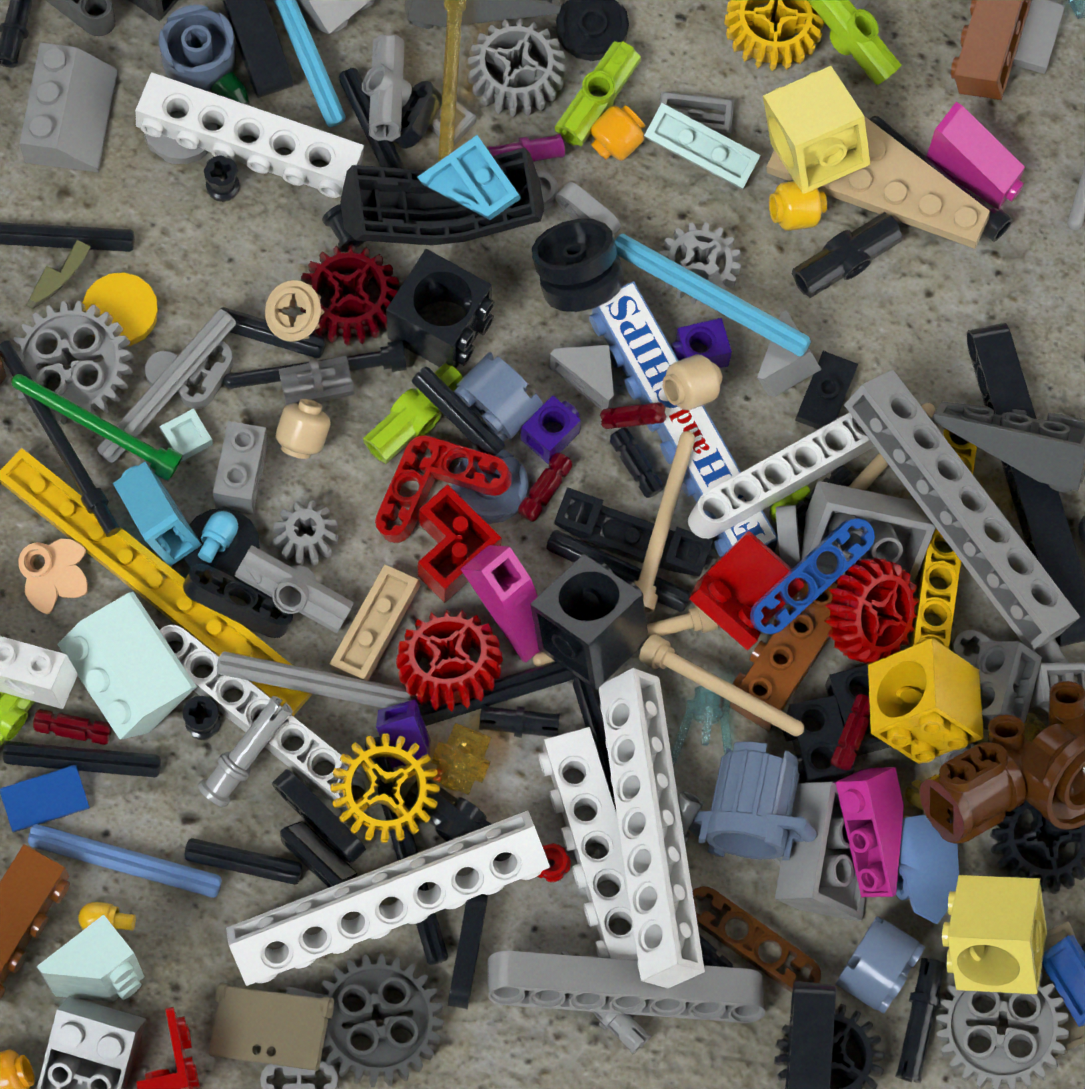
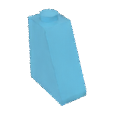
M146 462L139 466L130 467L122 474L120 479L113 483L144 540L170 567L202 545L160 478Z

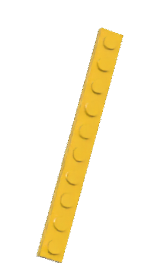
M23 448L0 470V483L69 539L82 545L86 549V553L218 657L222 652H230L292 665L242 624L190 599L183 590L185 578L120 527V531L117 534L107 537L94 514H89L81 501L82 496ZM249 681L269 698L276 696L282 699V702L279 704L281 707L286 702L293 710L292 716L313 695L308 692Z

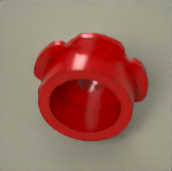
M559 844L542 845L547 860L552 859L555 864L543 870L537 877L545 878L548 882H557L563 878L564 873L569 872L571 859L566 855L564 847Z

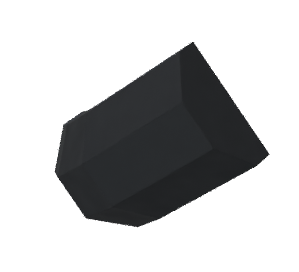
M525 147L492 156L521 199L489 220L424 186L418 176L426 170L352 165L346 171L340 201L344 230L356 241L416 245L466 242L540 222L544 212L541 184L530 152Z

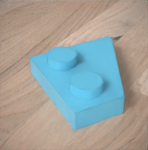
M478 135L418 176L424 186L489 220L521 199Z

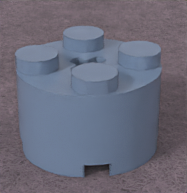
M189 5L174 11L167 18L168 21L159 34V47L163 68L168 78L210 91L211 87L220 78L234 72L236 65L234 35L231 24L224 15L208 10L206 6Z
M488 352L456 385L457 389L454 391L477 416L479 414L482 416L483 420L488 424L487 426L503 442L507 438L511 439L543 405L536 393L531 398L526 394L528 383L500 357L497 356L494 359L491 352Z
M876 916L838 977L835 985L884 1014L892 1000L901 990L908 978L906 976L920 958L925 946L886 920Z

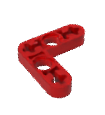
M422 435L415 437L407 445L375 519L376 528L385 540L392 543L402 542L413 532L419 518V509L425 504L435 479L486 495L497 496L506 492L511 486V471L506 463L496 456L430 436ZM428 448L432 454L431 457H424L420 462L417 454L425 453ZM459 457L468 459V467L465 471L459 474L449 472V466L454 459ZM478 466L482 472L487 474H494L497 469L501 475L500 479L493 478L491 483H489L484 474L477 472ZM419 468L423 472V476L417 472ZM408 481L419 483V489L412 497L407 498L400 495V489L404 483ZM395 503H398L402 506L400 510L395 505ZM399 517L402 522L401 526L394 525L391 530L387 525L388 521H395Z

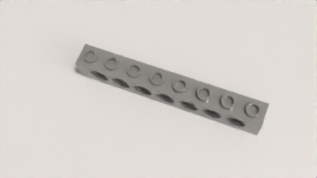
M892 369L862 384L844 406L1022 643L1035 651L1060 636L1080 618L1079 614L895 371Z

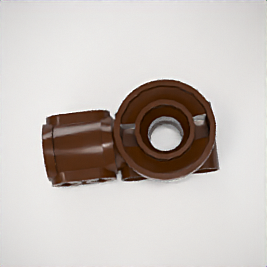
M1061 681L1051 687L1049 691L1048 727L1042 730L1032 742L1025 738V726L1020 718L1013 715H999L994 717L988 725V742L978 744L945 762L939 770V775L935 774L921 783L919 793L924 812L932 826L944 840L955 844L967 842L1002 822L1006 816V811H1012L1019 807L1025 800L1040 811L1057 828L1068 830L1085 825V689L1080 684L1072 681Z

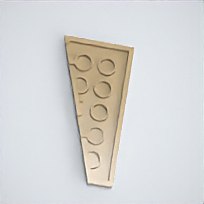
M865 117L871 165L819 187L818 190L824 191L828 196L878 214L885 212L897 221L975 249L989 219L990 211ZM774 150L767 164V173L787 181H794Z

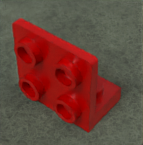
M748 531L697 581L689 600L748 651L758 641L761 634L751 623L750 613L752 607L792 568L752 532ZM795 578L789 583L787 590L790 598L794 597L804 587L805 581L802 578ZM779 592L774 596L775 599L780 601L775 608H762L761 612L764 615L760 621L762 625L766 624L786 604L780 597Z
M174 1007L166 1008L177 1073L170 1074L169 1069L148 1072L145 1074V1080L136 1081L137 1089L200 1088L193 1057H186L185 1049L192 1048L189 1027L186 1024L185 1016L177 1017Z

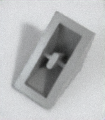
M781 311L778 320L798 330L789 313ZM770 341L757 379L767 395L775 397L820 371L821 368L809 348L803 356H797Z
M609 345L555 348L550 353L549 368L601 410L612 408L614 392Z

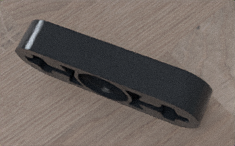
M206 564L192 566L183 583V590L190 599L267 637L280 638L284 636L293 620V614L279 610L271 596ZM236 596L241 598L247 605H238L231 601L229 597Z
M284 770L272 782L273 787L280 796L348 863L352 864L366 851L365 846L357 836L290 770Z
M481 894L466 901L448 1006L468 1009L488 895Z

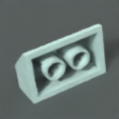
M134 592L125 594L82 619L57 644L61 651L67 654L78 673V677L120 740L150 733L197 687Z
M102 915L37 966L55 996H72L86 1000L113 1002L118 997L124 1000L141 987L142 984L139 981L145 977L134 952L105 915Z

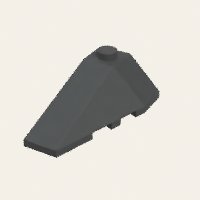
M942 401L933 415V422L1036 481L1049 484L1050 488L1056 491H1078L1084 480L1085 419L1055 413H1048L1047 420L1028 417L1025 410L1017 409L1002 415H996L994 410L987 406Z

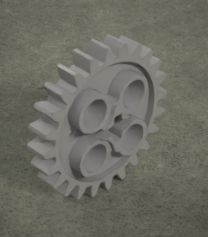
M65 301L61 302L60 312H56L48 305L46 306L47 317L44 319L37 313H34L33 318L36 325L31 327L22 324L23 330L27 333L26 337H14L13 339L21 347L20 351L16 352L33 381L47 388V384L52 378L61 377V384L53 392L94 415V410L98 407L103 412L108 413L109 409L106 401L111 399L115 402H120V398L115 393V390L117 388L128 389L129 387L121 379L122 375L133 374V370L124 364V362L133 359L134 356L129 350L123 349L130 344V340L126 336H119L123 331L122 326L118 322L111 324L113 317L108 312L100 316V309L94 304L86 312L85 305L81 301H77L73 311ZM88 335H95L93 345L90 348L81 349L82 340ZM57 340L56 350L51 354L45 355L43 353L45 345L49 341ZM101 356L104 357L103 360L100 362L91 361L98 359ZM71 357H75L78 361L71 362ZM71 363V365H70L71 368H70V369H67V368L64 366V365H68V364ZM41 364H48V365H50V366L43 367L41 370H38V367H39V365H41ZM98 371L97 381L91 386H84L86 375L90 372ZM21 392L18 398L24 404L28 403L25 396ZM50 408L53 415L56 416L57 422L65 425L68 417Z
M1042 973L1040 974L1037 994L956 990L955 986L949 985L948 991L954 999L953 1001L941 999V1007L948 1014L938 1015L936 1020L938 1024L947 1028L937 1032V1038L941 1041H949L941 1049L943 1056L955 1054L950 1063V1068L955 1070L962 1066L965 1067L962 1074L963 1081L966 1082L975 1075L977 1076L978 1089H982L987 1081L992 1082L993 1089H1000L1002 1083H1007L1009 1089H1016L1017 1081H1022L1028 1089H1031L1030 1076L1034 1074L1044 1081L1046 1074L1043 1066L1046 1065L1054 1069L1058 1067L1052 1053L1065 1054V1047L1057 1042V1040L1069 1038V1031L1058 1027V1025L1068 1022V1014L1056 1013L1064 1005L1063 998L1050 999V996L1055 991V986L1052 983L1042 988L1040 986L1043 979ZM982 996L990 997L996 1003L993 1010L988 1013L976 1011L973 1004L977 998ZM1021 1001L1032 1002L1036 1007V1012L1028 1018L1019 1017L1013 1010L1016 1004ZM1000 1019L1008 1020V1026L1011 1027L1006 1029L1005 1035L997 1034L995 1026L999 1025ZM968 1020H975L979 1023L988 1025H978L971 1027L967 1026L966 1022ZM1036 1027L1039 1029V1032L1032 1034L1019 1030V1028ZM976 1036H984L992 1044L988 1051L976 1053L969 1048V1043ZM1021 1040L1028 1042L1032 1046V1052L1024 1058L1013 1056L1009 1049L1014 1042Z

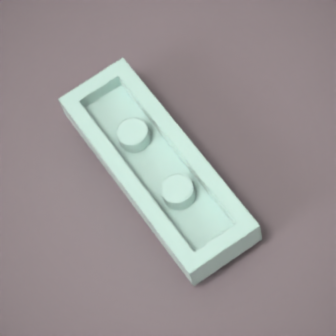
M661 103L644 135L646 139L740 189L744 188L761 156Z

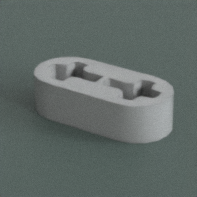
M568 182L556 194L555 199L558 205L573 219H595L603 222L612 230L613 236L620 230L621 225L615 215L577 184Z
M221 341L210 354L211 356H216L218 352L222 353L224 362L214 363L211 370L208 371L210 362L209 357H207L179 389L180 399L187 407L192 409L206 407L222 386L224 377L230 373L233 367V355L229 345L224 341ZM204 378L202 382L204 394L196 393L193 397L190 396L188 386L196 387L200 380Z
M796 505L776 507V521L780 558L793 569L802 559Z
M321 1061L318 1071H324L326 1078H332L331 1083L324 1085V1089H337L339 1082L336 1070L332 1065L328 1066L326 1062ZM269 1064L261 1073L260 1082L262 1089H274V1085L267 1084L268 1079L275 1078L276 1071H283L284 1077L287 1079H297V1084H284L282 1089H316L314 1084H302V1079L316 1077V1071Z

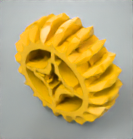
M730 0L727 4L728 13L725 15L724 20L725 27H728L726 31L727 40H733L732 48L734 52L744 50L742 55L744 62L752 57L755 58L757 69L762 66L763 62L769 63L771 71L776 69L777 63H781L788 70L791 67L792 60L801 64L804 61L805 54L811 56L815 51V44L821 41V30L823 29L824 21L807 0ZM768 3L764 7L754 8L760 4ZM772 13L775 14V21L778 22L776 32L774 31V23L770 22ZM794 33H799L792 39L780 42L784 37L794 36Z
M382 734L381 746L378 747L375 745L374 738L367 736L366 746L368 750L363 751L362 747L355 742L352 744L351 749L356 758L353 759L347 754H342L340 757V761L348 769L334 768L333 776L342 779L343 783L331 784L330 791L333 793H343V797L335 799L332 805L334 808L347 807L348 810L339 817L342 823L348 821L352 816L357 820L350 830L353 834H356L362 825L368 827L365 834V840L367 841L372 840L375 830L381 831V843L388 842L389 831L394 830L396 839L402 841L405 838L402 827L406 826L412 834H416L419 828L414 819L417 818L424 823H428L430 820V816L422 810V807L435 809L437 806V801L426 797L427 794H435L440 790V786L437 784H427V780L437 776V770H423L422 767L431 759L428 754L423 755L418 760L413 757L419 749L417 743L411 745L408 752L402 750L405 743V737L403 736L398 737L395 747L389 746V734ZM391 757L400 760L406 766L395 772H386L378 764H375L372 759ZM361 766L370 782V789L362 798L355 802L351 783L355 772ZM415 776L418 785V797L414 807L408 811L400 795V787L409 778ZM401 777L396 781L395 787L392 788L391 792L395 793L393 799L384 793L368 800L374 796L375 790L378 789L379 785L376 784L377 778L386 784ZM382 804L387 806L392 813L395 812L398 819L389 821L377 820L366 815L363 811L374 805Z

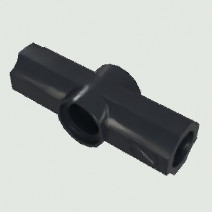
M883 212L853 232L845 230L837 234L827 242L822 251L793 268L792 275L797 287L803 295L812 298L842 278L850 280L856 277L871 264L874 258L902 241L903 235L900 232L899 225L891 215L889 216Z
M431 779L427 780V784H436ZM417 781L414 782L403 799L404 805L410 809L414 807L417 801ZM441 786L438 793L427 794L426 796L437 801L436 808L422 807V810L430 816L428 822L435 827L437 834L446 842L491 825L486 820V815L478 807L462 797L457 799ZM500 853L494 860L505 861L512 853Z

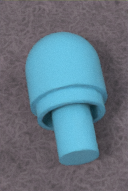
M218 511L209 518L202 530L201 541L204 544L198 553L200 559L211 563L218 551L224 552L230 546L238 531V522L233 514L227 511Z

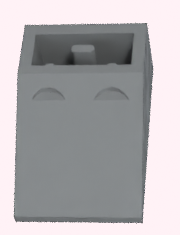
M68 996L56 1011L37 1089H126L138 1054L146 1018Z

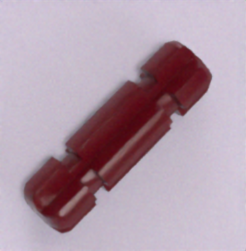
M658 402L603 409L600 413L602 419L601 426L605 429L663 423L667 417L665 414L666 407L663 403Z
M560 452L554 454L548 463L549 468L543 470L530 489L529 497H525L518 507L519 515L530 522L537 520L542 512V506L547 505L562 483V477H566L572 468L573 461Z
M864 694L856 696L851 709L853 713H850L838 741L839 746L836 747L831 759V764L842 770L849 771L857 755L854 752H858L870 722L868 719L870 718L869 696Z
M43 709L36 711L33 720V728L36 732L50 734L53 731L55 736L86 741L88 738L92 740V743L101 745L108 744L112 727L108 722L95 720L94 723H91L89 718L58 713L56 716L53 714V711Z

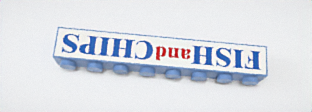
M633 281L622 286L619 293L610 301L592 309V315L589 316L590 323L598 336L603 335L609 345L612 364L615 368L621 366L627 378L624 382L632 399H639L641 404L661 402L665 405L666 420L663 423L649 424L647 427L651 432L657 431L662 440L660 448L669 464L673 462L680 435L685 431H690L694 434L695 442L681 488L686 496L692 495L697 503L705 492L738 475L741 471L704 405L692 410H683L677 405L670 403L666 398L663 390V379L668 367L677 362L678 359L635 282ZM735 493L739 500L747 502L743 495ZM703 510L708 517L716 519L712 512ZM763 510L715 536L717 540L714 541L720 558L748 531L752 532L773 552L775 551L778 537Z

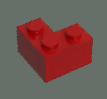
M448 484L419 509V525L438 544L418 561V577L446 603L469 582L461 568L487 546H501L502 538Z

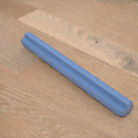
M33 825L28 836V843L31 847L208 897H216L221 888L222 879L219 875L46 826Z

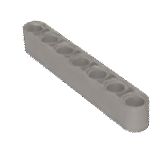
M500 951L490 955L488 958L489 999L500 1005L740 1023L758 1021L765 1015L763 976L760 972L752 969L704 966V973L671 988H665L641 981L637 965L638 960L520 951Z

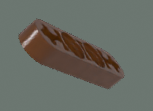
M701 886L692 891L694 900L703 901L706 897L712 900L710 908L720 915L722 908L729 911L722 917L718 928L712 925L716 917L708 911L703 912L702 915L696 912L697 904L694 902L698 927L791 993L796 974L786 968L784 975L778 972L784 965L788 954L795 958L791 961L790 966L797 971L803 970L804 967L808 968L811 971L809 979L813 981L812 983H820L821 970L812 958L715 889ZM732 919L742 920L748 928L747 936L740 940L730 938L725 931V925L728 921ZM771 942L779 947L781 957L777 962L766 963L760 959L758 948L763 943Z

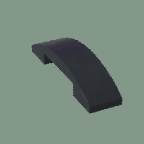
M567 487L554 521L556 526L602 549L644 563L654 523L602 505L604 500ZM676 527L675 531L669 529L658 568L700 577L713 539L701 538L693 532L680 527Z

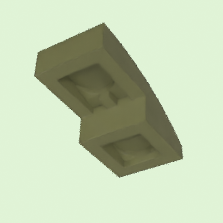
M77 240L60 272L46 266L26 306L33 309L58 292L75 273L91 247Z

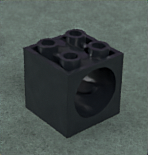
M425 249L386 309L387 338L391 341L402 340L404 348L438 367H441L444 363L456 369L459 364L465 366L475 349L472 343L478 334L485 335L494 319V315L491 314L495 303L492 300V284L434 252ZM447 301L457 304L464 309L465 317L458 323L450 326H436L423 320L420 311L431 303Z
M583 554L530 604L538 649L597 690L649 638L642 591L633 582H625L613 574L612 570L601 561L595 562ZM591 618H600L593 621H584Z

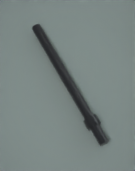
M7 340L0 343V356L12 376L22 374L33 380L11 342ZM23 393L82 493L81 501L89 514H94L107 537L117 534L120 531V527L107 507L109 503L107 497L100 487L96 488L50 408Z

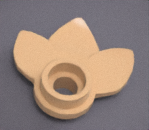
M59 539L50 545L40 542L32 543L22 550L18 564L21 573L27 578L25 595L37 610L50 614L58 596L63 598H79L88 593L87 578L76 565L84 557L86 549L74 540ZM42 555L45 559V564L41 569L37 570L33 562L37 556Z

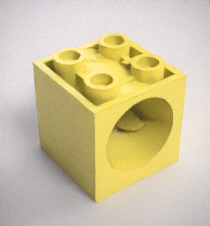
M832 66L818 72H813L802 79L776 88L772 92L763 95L770 143L802 194L871 165L865 117Z
M959 875L956 891H950L948 896V914L951 916L950 922H944L942 929L943 946L949 947L947 952V972L954 974L956 990L1037 994L1047 935L1040 879Z

